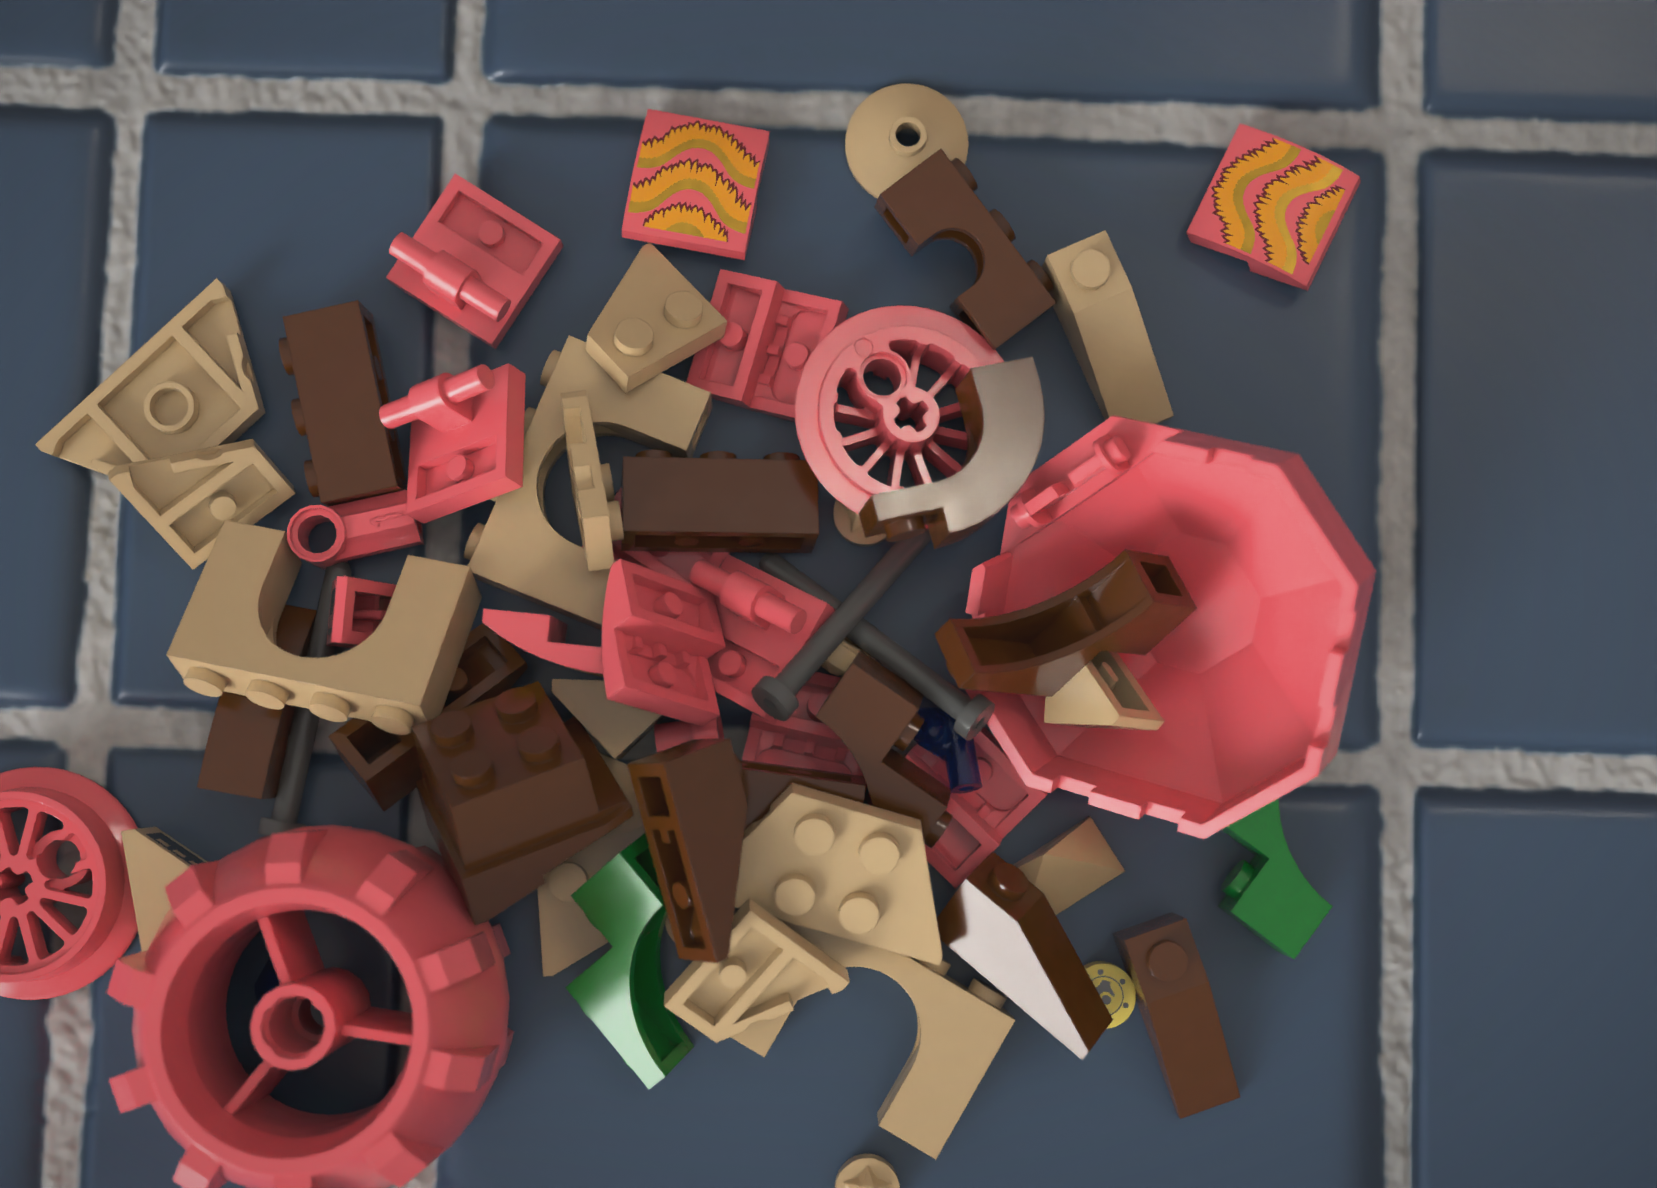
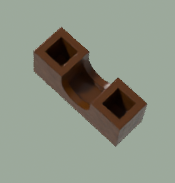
M939 149L879 195L874 207L911 257L928 244L938 240L958 242L970 252L976 266L974 283L968 290L958 296L949 307L961 322L982 335L992 349L996 350L1056 304L1049 294L1053 290V284L1046 272L1036 261L1031 259L1026 263L1011 243L1016 239V236L1005 217L996 209L988 212L976 196L974 191L978 189V185L967 166L958 158L950 161L944 151Z

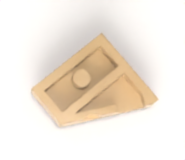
M647 243L642 246L588 332L586 351L627 393L723 338L727 320L652 243Z
M587 390L560 393L571 491L588 571L609 569L614 563L612 541L624 539L618 500L614 501L609 463L600 464Z
M253 439L118 465L109 471V481L193 570L208 559L224 520L254 525L296 494L292 483Z
M749 898L734 914L728 959L719 963L692 961L664 993V1007L718 1043L746 1031L748 1026L756 1021H770L794 1011V1001L825 988H829L831 994L842 991L850 983L848 970Z

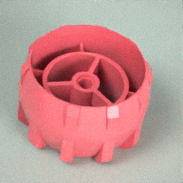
M340 825L298 827L261 837L224 856L220 860L190 866L165 886L171 908L166 913L148 949L116 959L107 994L124 1005L134 1007L132 1034L137 1067L109 1079L120 1113L151 1103L168 1133L186 1150L173 1178V1181L183 1188H220L228 1181L246 1188H388L393 1184L398 1188H402L449 1149L477 1116L498 1075L499 1069L506 1064L514 1031L508 1028L510 995L504 958L511 954L500 923L491 926L490 922L486 921L476 926L474 925L457 885L441 855L426 845L415 847L373 830ZM304 910L323 911L341 916L360 925L378 939L389 952L401 972L410 997L412 1013L371 1007L369 992L360 978L349 970L336 967L325 968ZM261 930L281 986L264 995L254 1009L250 1024L252 1043L264 1060L253 1074L249 1076L239 1062L231 1044L226 1020V1001L230 979L236 963L249 942ZM311 1003L323 1014L325 1027L320 1026L313 1019L310 1009ZM355 1038L410 1046L404 1067L396 1083L381 1102L368 1108L345 1114H313L289 1107L269 1095L289 1070L308 1068Z

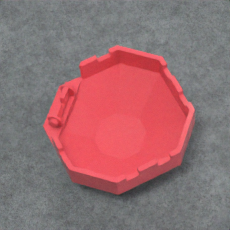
M1113 415L1031 472L1021 489L1008 502L1000 555L982 562L972 569L965 613L972 614V619L1007 614L1036 605L1085 581L1108 565L1125 549L1169 556L1197 609L1146 655L1117 652L1165 722L1158 730L1086 728L1044 723L1045 696L965 689L971 699L978 694H982L995 704L994 712L986 724L1026 786L1052 793L1057 788L1089 797L1088 805L1138 820L1145 814L1179 824L1178 832L1205 839L1316 778L1337 755L1376 569L1299 454Z

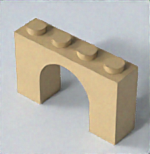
M569 335L562 352L553 350L545 363L540 384L546 388L537 409L528 407L525 411L523 487L490 499L495 502L486 525L477 523L472 530L465 547L464 558L470 560L468 566H470L475 579L602 630L603 607L611 568L588 571L583 547L559 535L551 527L545 510L544 493L546 481L556 461L567 451L560 393L587 390L595 437L617 436L626 438L654 450L668 451L675 458H692L713 409L711 392L664 373L656 375L625 393L588 354L586 342Z
M224 520L166 654L184 679L183 683L188 688L211 697H219L223 691L243 695L255 704L269 709H283L285 704L307 708L316 716L333 722H345L348 717L371 721L381 730L397 735H407L412 730L411 726L434 719L441 714L482 599L470 566L408 555L386 614L376 630L366 640L338 655L322 658L301 657L284 651L276 643L278 622L302 565L300 558L289 546L287 533L282 530Z
M782 921L843 967H865L888 975L900 984L912 999L916 1008L918 1024L916 1041L907 1062L877 1112V1118L880 1127L932 1158L937 1159L1015 1022L1010 1012L1002 1008L1007 997L976 978H973L969 987H966L949 977L946 973L951 964L943 958L940 965ZM791 1012L770 1021H756L749 1025L746 1031L731 1038L765 1058Z

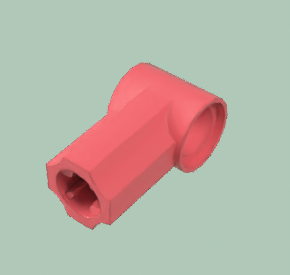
M407 490L329 507L309 505L298 510L291 517L287 527V541L291 550L299 558L322 569L340 562L424 544L422 523L406 515ZM323 522L334 523L336 528L334 544L327 551L313 553L309 547L308 538L311 530Z

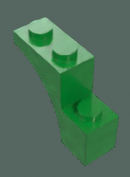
M1279 798L1221 829L1255 856L1249 863L1244 859L1241 860L1229 872L1220 889L1226 895L1218 907L1277 952L1295 959L1333 906L1317 893L1297 867L1284 837L1280 820Z
M644 833L570 895L584 911L589 922L603 934L613 947L565 988L580 1005L585 1015L595 1023L622 1056L626 1065L650 1089L666 1077L695 1046L685 1034L675 1014L664 1007V993L666 991L661 973L660 948L667 911L646 833Z

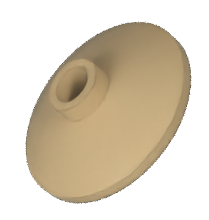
M918 84L890 85L869 95L853 113L845 137L847 163L854 178L864 190L877 199L883 191L939 149L944 151L950 161L958 158L964 164L968 154L967 129L957 108L944 95L929 87ZM903 129H912L918 134L920 140L913 146H903L897 141L896 135Z

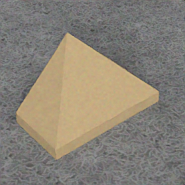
M1090 816L1013 864L1025 874L1028 881L1044 893L1055 915L1125 872Z

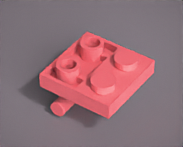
M455 173L414 236L410 237L404 232H400L392 241L389 254L398 260L386 278L397 288L496 349L564 245L561 239Z
M509 363L493 370L481 364L454 376L450 373H442L413 385L409 389L408 395L380 407V420L388 429H395L411 422L406 515L425 524L523 487L525 373Z
M727 554L720 568L705 560H699L691 569L690 581L714 594L726 645L725 648L708 658L715 693L775 724L777 719L767 714L755 702L751 693L752 688L763 676L776 678L836 609L827 602Z

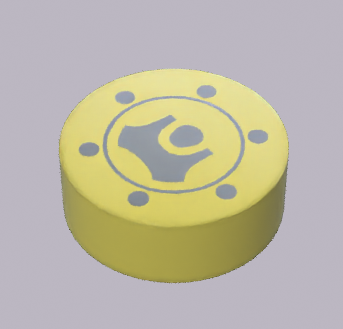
M1095 961L1084 965L1113 1019L1107 1029L1122 1024L1131 1015L1136 1002V991L1131 978L1125 971L1110 962Z

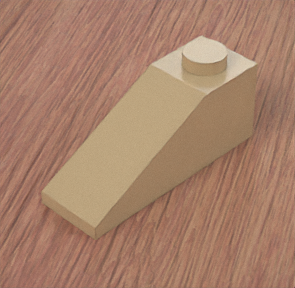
M1106 230L1047 255L1042 268L1053 284V290L1049 294L1056 302L1053 305L1054 310L1105 421L1113 415L1155 424L1172 418L1174 414L1132 286Z

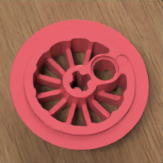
M904 305L885 306L859 313L843 321L821 339L811 352L803 367L796 389L795 424L800 446L808 465L824 488L836 500L858 515L871 495L904 488V486H899L903 460L907 461L916 486L932 483L923 457L947 478L953 476L961 470L962 466L937 444L967 450V433L938 426L939 423L962 417L959 402L939 408L934 398L947 384H952L957 388L971 368L1001 363L1004 360L996 350L992 349L986 339L973 328L952 316L929 308ZM919 364L925 365L941 375L928 392L916 387ZM872 371L875 376H879L884 380L888 377L893 385V393L890 395L873 393L866 386L863 374ZM838 387H842L847 391L854 407L837 403ZM898 418L903 421L911 418L915 422L916 427L913 428L911 425L900 428L896 425L895 419ZM835 421L870 430L842 438L841 433L836 429ZM871 444L877 447L875 452L862 466L855 464L847 454L849 451ZM883 456H889L890 458L887 484L881 483L868 475Z
M26 767L0 773V996L19 1000H40L66 995L94 982L114 966L116 959L123 956L137 935L138 927L121 831L138 829L127 809L115 796L101 785L80 774L52 767ZM25 807L28 809V816L19 846L11 813ZM48 814L63 822L64 827L62 830L49 832L42 837ZM65 841L72 842L80 853V861L75 863L71 872L74 874L71 876L63 873L56 861L57 851ZM29 873L33 882L25 888L26 895H22L18 886L26 880L24 874ZM93 880L92 895L69 890L72 886ZM57 901L87 909L86 917L79 929L54 906ZM39 918L64 941V946L55 953H49L47 950ZM19 925L29 961L23 960L20 956L11 955Z

